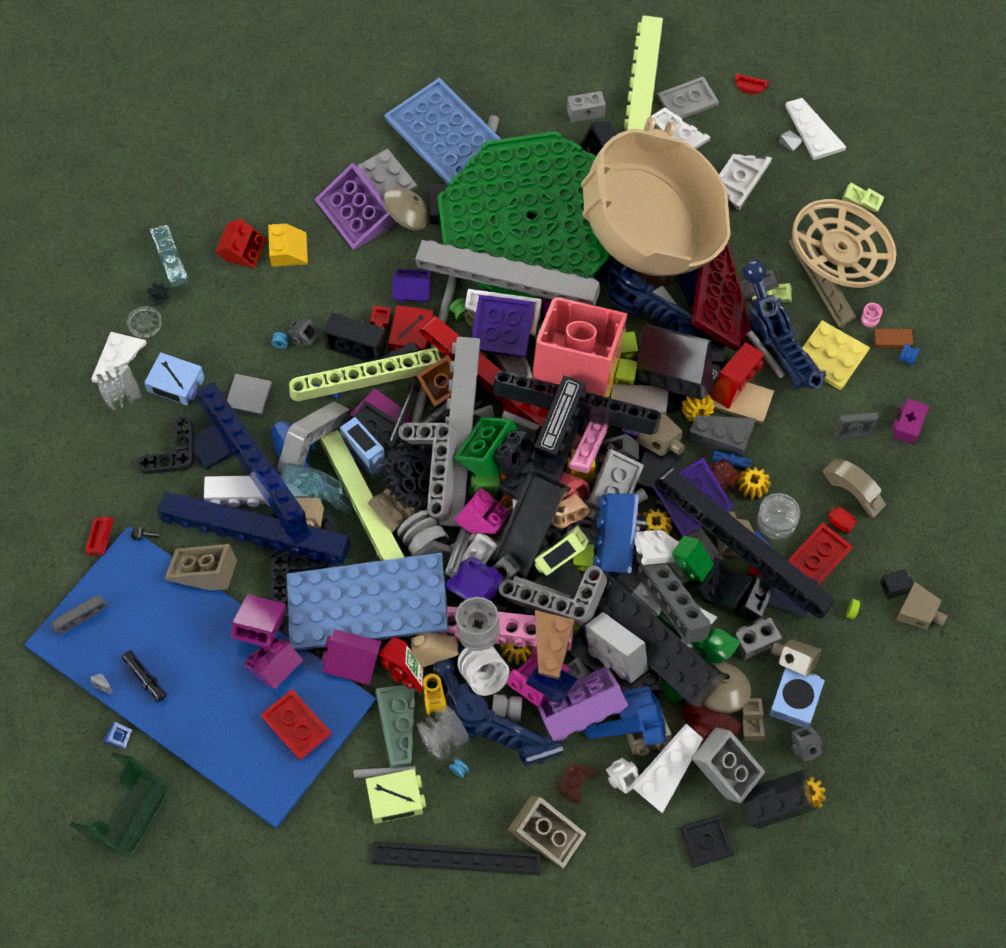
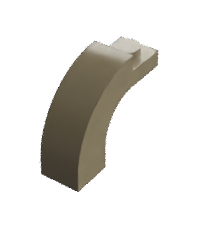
M834 459L822 471L832 486H840L850 491L859 500L868 516L875 517L886 506L879 494L882 491L866 472L856 465L845 460Z

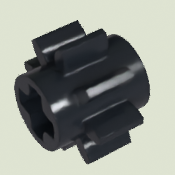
M153 282L152 288L147 290L150 293L148 300H152L154 305L157 303L164 305L165 299L169 300L170 295L166 294L170 288H166L163 282L161 284Z

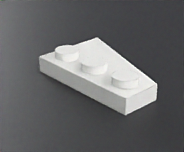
M666 108L651 116L655 118V126L659 130L664 131L666 124L673 122L675 124V131L672 138L683 140L695 149L710 140V136L707 134L703 135L697 131L696 127L693 125L689 126L682 121V118Z
M110 332L91 378L92 382L111 386L124 371L125 366L147 344L146 340Z

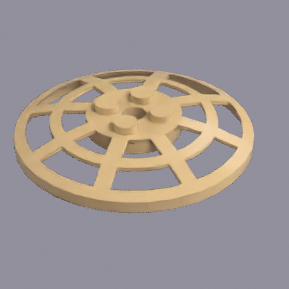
M837 199L817 200L805 206L798 213L793 223V242L800 257L814 272L833 283L853 288L873 286L883 281L894 267L896 247L888 229L872 213L856 204ZM823 208L839 209L838 218H823L819 220L814 210ZM846 211L861 217L871 226L864 231L857 225L845 220ZM808 214L813 224L809 227L806 235L797 231V227L803 217ZM837 224V229L827 231L823 225ZM844 226L852 229L859 235L854 236L852 233L844 230ZM816 228L823 236L821 241L811 238ZM877 231L882 237L888 253H877L875 244L869 236ZM798 238L806 242L807 250L813 259L810 260L805 254ZM861 241H866L870 252H863ZM811 245L819 247L823 255L817 257ZM860 258L871 259L866 269L858 264ZM877 260H888L887 267L879 278L870 273L875 267ZM829 261L832 264L837 265V271L829 268L823 263ZM817 265H819L820 267H822V268L825 269L826 271H828V272H830V273H832V274H834V275H837L838 278L835 277V276H832V275H830V274H828V273H826L824 270H822L821 268H819ZM844 267H853L859 273L847 274ZM865 276L868 279L872 280L867 282H852L846 281V278H859Z

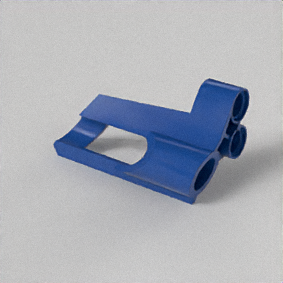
M649 685L622 691L628 707H625L620 712L621 719L599 724L592 723L582 730L590 739L643 732L645 746L666 742L662 708L655 694L650 690Z

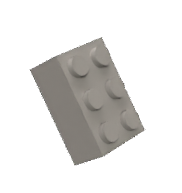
M602 612L585 625L590 655L603 662L605 667L615 671L621 679L632 683L648 670L645 642Z
M717 727L691 757L726 799L738 803L745 799L765 773L731 731Z

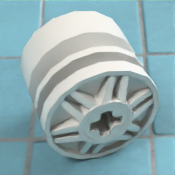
M493 646L482 651L465 648L458 658L457 666L459 672L476 694L482 696L492 695L506 685L510 674L509 667Z

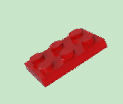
M822 523L788 561L817 585H820L849 554L853 546Z
M293 689L261 714V718L300 761L332 735L331 731Z

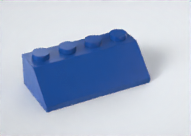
M607 493L603 494L599 500L600 515L597 519L598 534L594 543L596 553L593 558V566H598L603 572L608 571L615 575L631 573L639 495Z

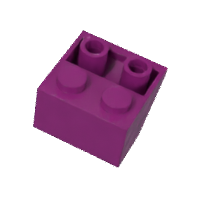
M274 638L270 648L261 646L247 658L243 665L265 685L276 689L303 660L289 643Z

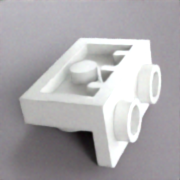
M471 533L462 561L472 557L479 559L485 565L496 550L498 543L483 533Z

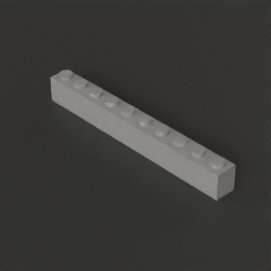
M432 240L421 241L415 258L418 268L552 300L554 298H564L595 306L600 292L599 281L593 278L586 279L572 273H561L556 269L548 270L539 265L531 266L521 261L514 262L504 257L497 258L487 253H476L466 248L459 249L449 244H438Z
M457 337L456 343L453 342L452 354H455V361H451L450 372L454 373L453 379H449V391H452L451 398L447 399V409L450 410V415L446 417L445 423L457 431L456 454L473 428L480 338ZM456 461L451 514L446 520L436 519L439 526L448 529L461 528V525L454 519L465 507L469 469Z

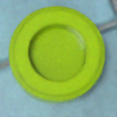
M851 599L846 617L856 618L860 608L859 600Z

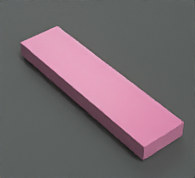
M593 420L589 421L570 462V469L589 473L610 426L609 424Z

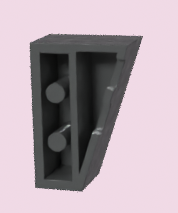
M696 416L690 429L688 441L712 450L728 454L732 452L736 456L743 457L756 418Z

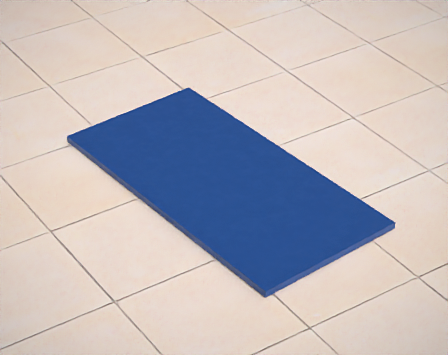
M128 526L24 645L277 829L375 704L377 698L350 679L323 672L324 664L321 663L322 660L308 650L296 651L303 661L276 689L265 685L243 665L247 658L256 652L261 645L231 638L232 624L241 604L221 590L210 591L167 581L165 576L173 557L145 537H142L141 541L131 539L133 529ZM101 595L104 598L107 607L103 611L64 634H55L51 627V623L55 619L94 596ZM278 630L275 638L289 643V637ZM132 650L148 672L158 679V684L167 693V697L163 701L157 703L149 691L144 690L141 681L121 659L125 652ZM97 674L104 675L113 693L108 694L94 687L91 677ZM291 689L295 691L332 733L328 739L301 761L261 718V714Z

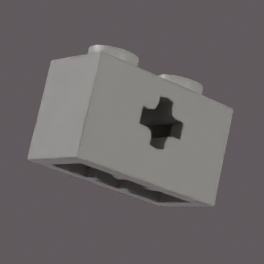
M602 91L568 97L567 111L571 123L605 117L606 104Z

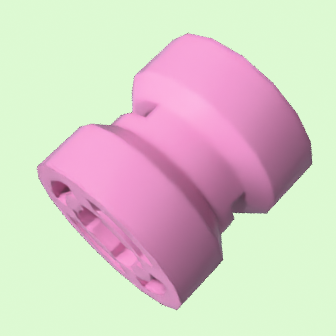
M876 303L867 304L861 316L862 323L867 327L878 325L882 315V308Z

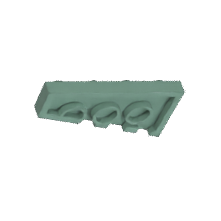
M405 685L377 688L375 693L390 768L410 765L412 759L415 689L410 690Z

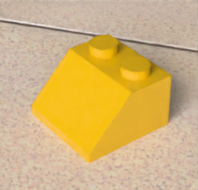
M289 224L268 225L269 255L272 267L308 264L306 232Z

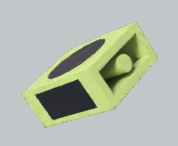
M577 525L538 554L535 558L536 568L540 573L544 572L547 576L584 550L589 540Z
M415 769L366 779L374 824L423 814V807H426L424 794L420 795L418 788L422 787L420 775L415 774Z

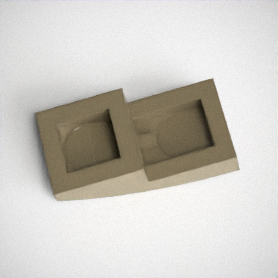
M750 698L746 706L741 709L743 740L764 741L762 699Z

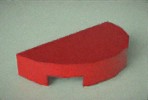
M737 73L735 76L737 87L748 94L763 92L767 89L770 82Z

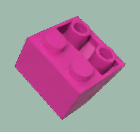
M480 488L454 520L469 533H496L510 512L505 506L492 498L488 492Z

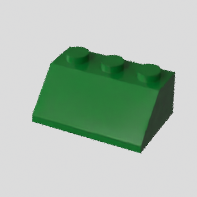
M481 417L455 455V461L478 476L494 478L499 469L492 457L510 431H518L513 420Z

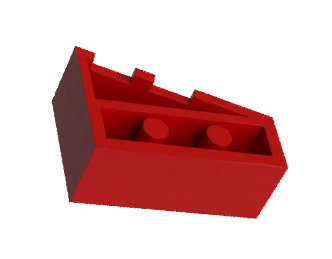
M745 343L721 370L710 396L711 399L730 409L747 383L753 379L756 371L759 372L764 364L762 359L765 353Z

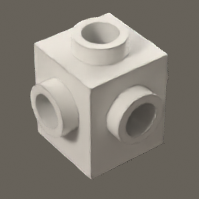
M623 758L615 761L606 769L610 776L608 778L609 783L614 788H619L625 794L633 789L631 785L639 777L635 764L633 762L629 763Z

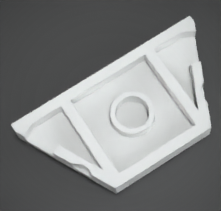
M733 154L719 174L727 189L728 200L737 210H740L771 163V157L756 159L755 156Z
M662 530L635 532L634 544L636 545L637 552L643 555L641 560L643 565L676 562L672 552L679 544L677 540Z

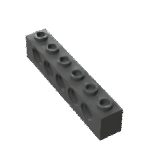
M634 549L632 559L633 571L684 642L690 644L708 639L711 629L710 620L703 614L699 605L695 603L690 593L683 587L667 563L643 565L641 562L643 558L642 553L639 554Z

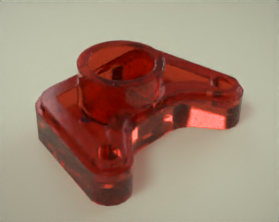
M576 763L571 764L559 785L560 791L575 803H581L582 796L579 789L585 779L595 777L596 771Z

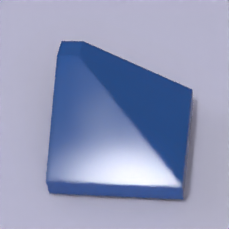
M113 722L103 743L125 749L132 729Z

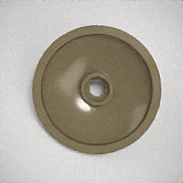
M391 187L385 192L383 196L384 206L391 217L400 225L414 231H422L429 226L431 222L430 211L419 195L404 187Z
M713 663L726 677L703 705L720 713H733L741 710L746 706L751 696V686L747 677L741 670L729 663Z

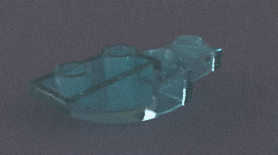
M168 225L151 229V235L171 288L189 282Z
M291 463L283 465L282 477L288 483H292L299 488L303 494H307L311 498L318 494L323 500H327L337 510H341L345 514L352 510V504L348 496L342 492V483L334 477L303 465Z

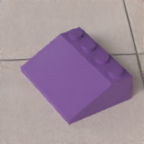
M354 163L347 167L315 198V201L353 250L385 233L397 222L386 210L383 194L364 170Z
M603 667L556 689L538 709L552 740L556 741L568 737V734L575 731L584 730L589 724L601 722L606 716L622 712L625 707H628V704L610 669Z

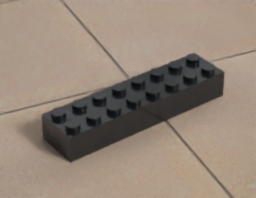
M604 571L607 583L594 615L598 616L604 612L644 641L647 664L691 705L701 707L726 675L691 643L686 644L669 623L615 574ZM588 593L585 596V599L590 598L592 596V593Z

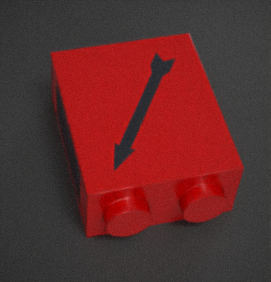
M397 305L388 343L389 352L396 351L404 345L413 342L422 351L427 350L429 341L422 336L419 329L433 316V311Z

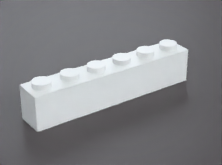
M321 474L300 475L296 480L286 475L205 477L204 500L206 505L214 508L220 507V505H229L230 507H238L240 505L257 507L259 504L278 506L282 504V498H319L322 503Z

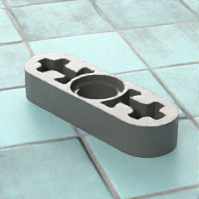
M101 595L94 596L55 619L51 623V627L56 635L64 634L103 611L107 607V603Z

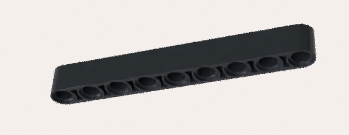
M500 371L495 374L493 393L499 397L550 409L559 385ZM588 392L584 401L580 400L578 405L580 408L578 417L648 435H654L658 432L661 421V413L655 409Z

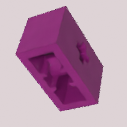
M909 398L905 405L901 404L898 411L901 417L899 420L895 419L892 430L895 431L893 437L915 445L929 406Z

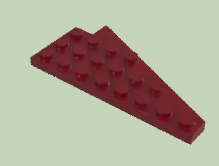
M727 242L724 249L714 259L699 268L691 324L736 351L740 347V341L749 345L753 344L746 335L752 330L729 242Z

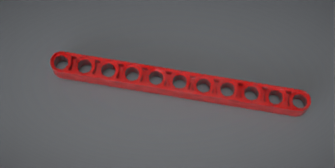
M432 316L419 329L420 333L444 355H448L452 361H455V354H452L453 342L456 343L457 337L460 336L439 318ZM479 353L477 381H480L486 390L516 415L540 425L538 432L540 434L549 410L496 396L493 393L495 374L501 370ZM579 434L576 435L573 441L571 451L572 449H577L582 437Z

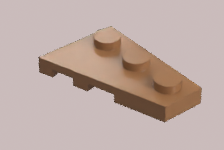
M535 610L539 674L559 679L575 621L574 619Z

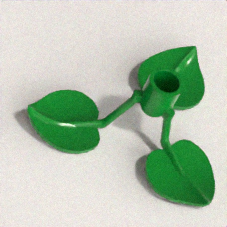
M661 610L659 615L674 628V626L671 624V622L666 617L664 612ZM712 629L709 631L708 639L691 644L700 653H706V657L710 662L722 663L735 653L740 641L722 629ZM662 678V689L670 702L676 703L684 699L681 694Z

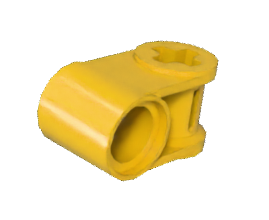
M436 674L427 675L423 680L427 715L437 711L447 712L440 677ZM435 682L437 687L430 689L427 687V684Z

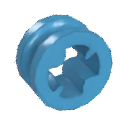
M280 332L274 333L271 344L277 348H287L289 336Z
M457 758L454 759L453 765H449V769L459 778H464V773L469 772V768Z

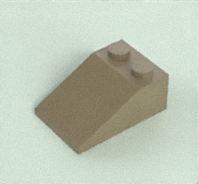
M229 544L179 548L174 552L165 578L167 581L210 591L228 589L237 558Z
M539 796L529 797L508 828V831L519 840L561 868L566 866L586 835L584 831Z

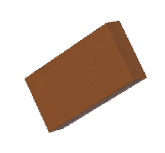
M912 329L874 330L875 348H904L906 343L911 348L913 347Z

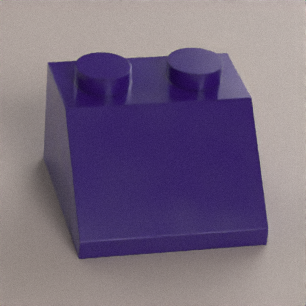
M395 269L392 299H397L398 302L415 300L418 303H424L426 300H429L432 271Z
M470 557L461 562L458 573L454 577H450L445 584V588L465 600L473 597H482L490 600L496 596L504 576L498 573L495 568L482 564L479 559Z

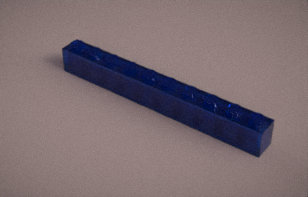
M213 382L198 389L197 393L201 407L288 533L292 534L306 527L305 511L216 384Z
M167 491L164 492L157 509L160 519L167 524H172L173 522L184 528H197L204 533L213 532L220 537L229 536L240 542L249 541L257 546L266 545L277 551H289L294 555L303 554L313 560L323 559L334 565L337 563L344 565L351 545L348 535Z

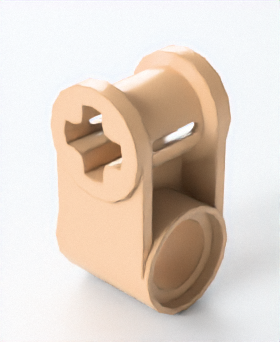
M572 495L561 501L552 524L555 528H565L578 520L584 519L589 513V508L578 495Z

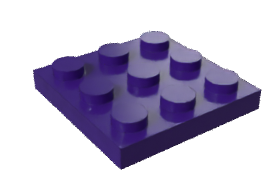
M479 295L472 338H480V352L526 358L535 302Z
M704 458L678 472L727 512L734 508ZM656 486L653 487L682 537L703 527L662 494Z

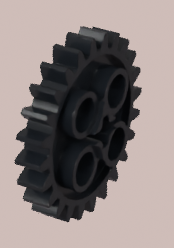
M404 448L392 452L384 460L385 464L382 465V468L385 470L381 474L386 476L382 481L388 483L385 489L391 490L389 495H395V501L401 500V506L407 503L408 509L414 507L415 510L419 507L422 509L428 505L431 473L429 466L431 463H425V456L420 458L419 452L413 454L412 449L407 451Z

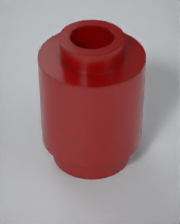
M840 506L837 509L833 507L827 516L830 518L828 521L830 524L842 532L846 531L848 534L857 523V520L854 519L855 516Z

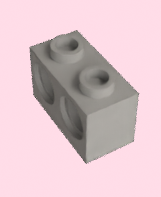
M771 617L766 620L764 618L759 619L748 628L743 626L734 635V638L740 641L738 650L744 660L772 648L774 642L780 643L782 639ZM761 631H767L770 635L764 636L761 634ZM743 639H750L752 643L747 644L743 641Z

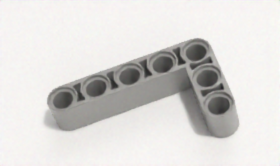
M332 402L292 424L286 435L277 471L293 480L298 479L302 473L310 444L347 423L351 410L336 402Z
M405 423L399 428L401 439L410 444H433L427 510L432 517L438 520H446L451 514L457 431L446 423ZM412 430V435L408 437V433ZM430 430L429 436L426 437L425 435H426L427 431ZM448 430V435L443 437L445 431ZM447 449L446 454L442 456L443 450ZM445 468L444 474L440 476V471ZM443 487V492L439 495V489ZM442 506L441 512L437 514V509Z
M598 566L587 568L574 600L508 579L500 583L499 592L510 603L534 611L574 619V624L585 626L594 616L606 586L607 577ZM595 575H600L597 580H592ZM513 588V591L510 594H507V591ZM588 593H592V596L590 598L585 599V596ZM527 594H531L530 598L524 600ZM549 599L548 603L542 606L543 601ZM567 605L564 611H560L562 606ZM585 611L583 616L577 617L579 612Z

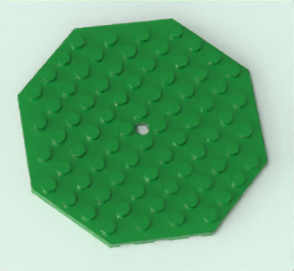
M557 131L484 142L479 152L471 157L465 164V168L450 181L446 190L438 195L443 245L449 244L459 249L466 248L476 253H487L497 258L504 257L514 262L521 261L531 266L539 265L548 270L556 269L561 273H572L586 279L593 278L612 256L597 239L590 222L583 217L584 196L581 182L589 174L597 156L587 153L581 146L571 140L568 141ZM531 213L537 215L536 218L533 219V221L527 218V216ZM473 281L485 290H487L488 292L545 299L543 297Z

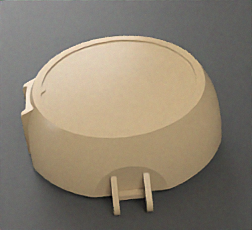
M648 117L643 130L631 129L617 134L598 153L589 174L581 182L584 196L583 217L590 222L597 239L603 247L625 266L640 273L654 276L680 275L704 266L714 259L727 245L731 235L727 189L715 168L698 150L683 140L672 138L675 131V124L673 122H668L663 131L654 128V117Z

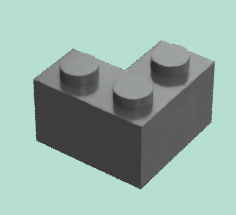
M627 434L602 441L595 457L594 478L597 480L608 449H612L633 460H639V442Z

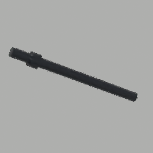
M417 376L410 381L409 391L387 444L391 447L395 445L399 436V428L403 425L414 396L421 387Z

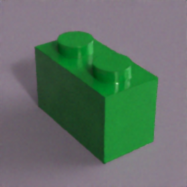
M683 536L672 552L676 564L684 573V577L690 581L702 582L714 565L700 540Z

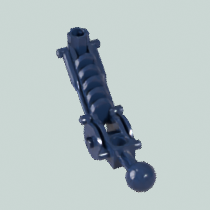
M613 256L599 270L605 271L607 274L604 282L610 289L608 291V299L616 307L632 312L635 317L641 313L656 322L661 328L703 339L707 336V333L691 324L692 313L654 293L655 287L650 284L648 285L641 276L631 272L629 267L625 265L622 268L615 267L612 264Z
M759 260L749 261L743 268V276L748 282L753 284L757 299L751 301L753 308L748 310L751 316L752 331L764 346H772L781 359L783 367L792 378V387L794 389L799 387L817 389L821 387L824 381L823 377H826V371L819 370L810 355L802 349L795 339L794 335L797 334V330L791 327L790 318L786 310L781 306L782 299L780 297L775 298V295H767L763 282L766 276L765 265ZM765 303L767 304V309H766V310H764V304H765Z
M452 658L441 660L431 665L432 674H436L442 681L444 680L448 688L446 702L452 712L450 726L456 735L466 739L480 735L482 738L487 737L492 741H497L498 744L507 746L509 749L517 750L519 759L525 766L536 762L543 764L546 759L562 755L563 748L560 740L553 741L550 736L543 737L531 729L522 727V725L513 723L511 720L495 714L493 710H488L487 702L483 697L471 692L467 683L459 685L454 676L456 664Z

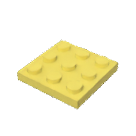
M822 320L802 349L810 355L820 371H826V377H823L824 381L842 390L868 353L870 347Z

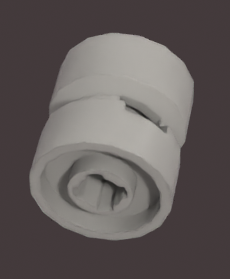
M494 694L492 710L503 718L520 723L523 697L511 696L508 699L506 695Z

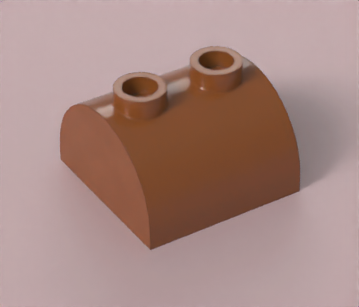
M448 355L416 375L435 407L451 398L452 391H449V379H453L454 372H450L452 360Z

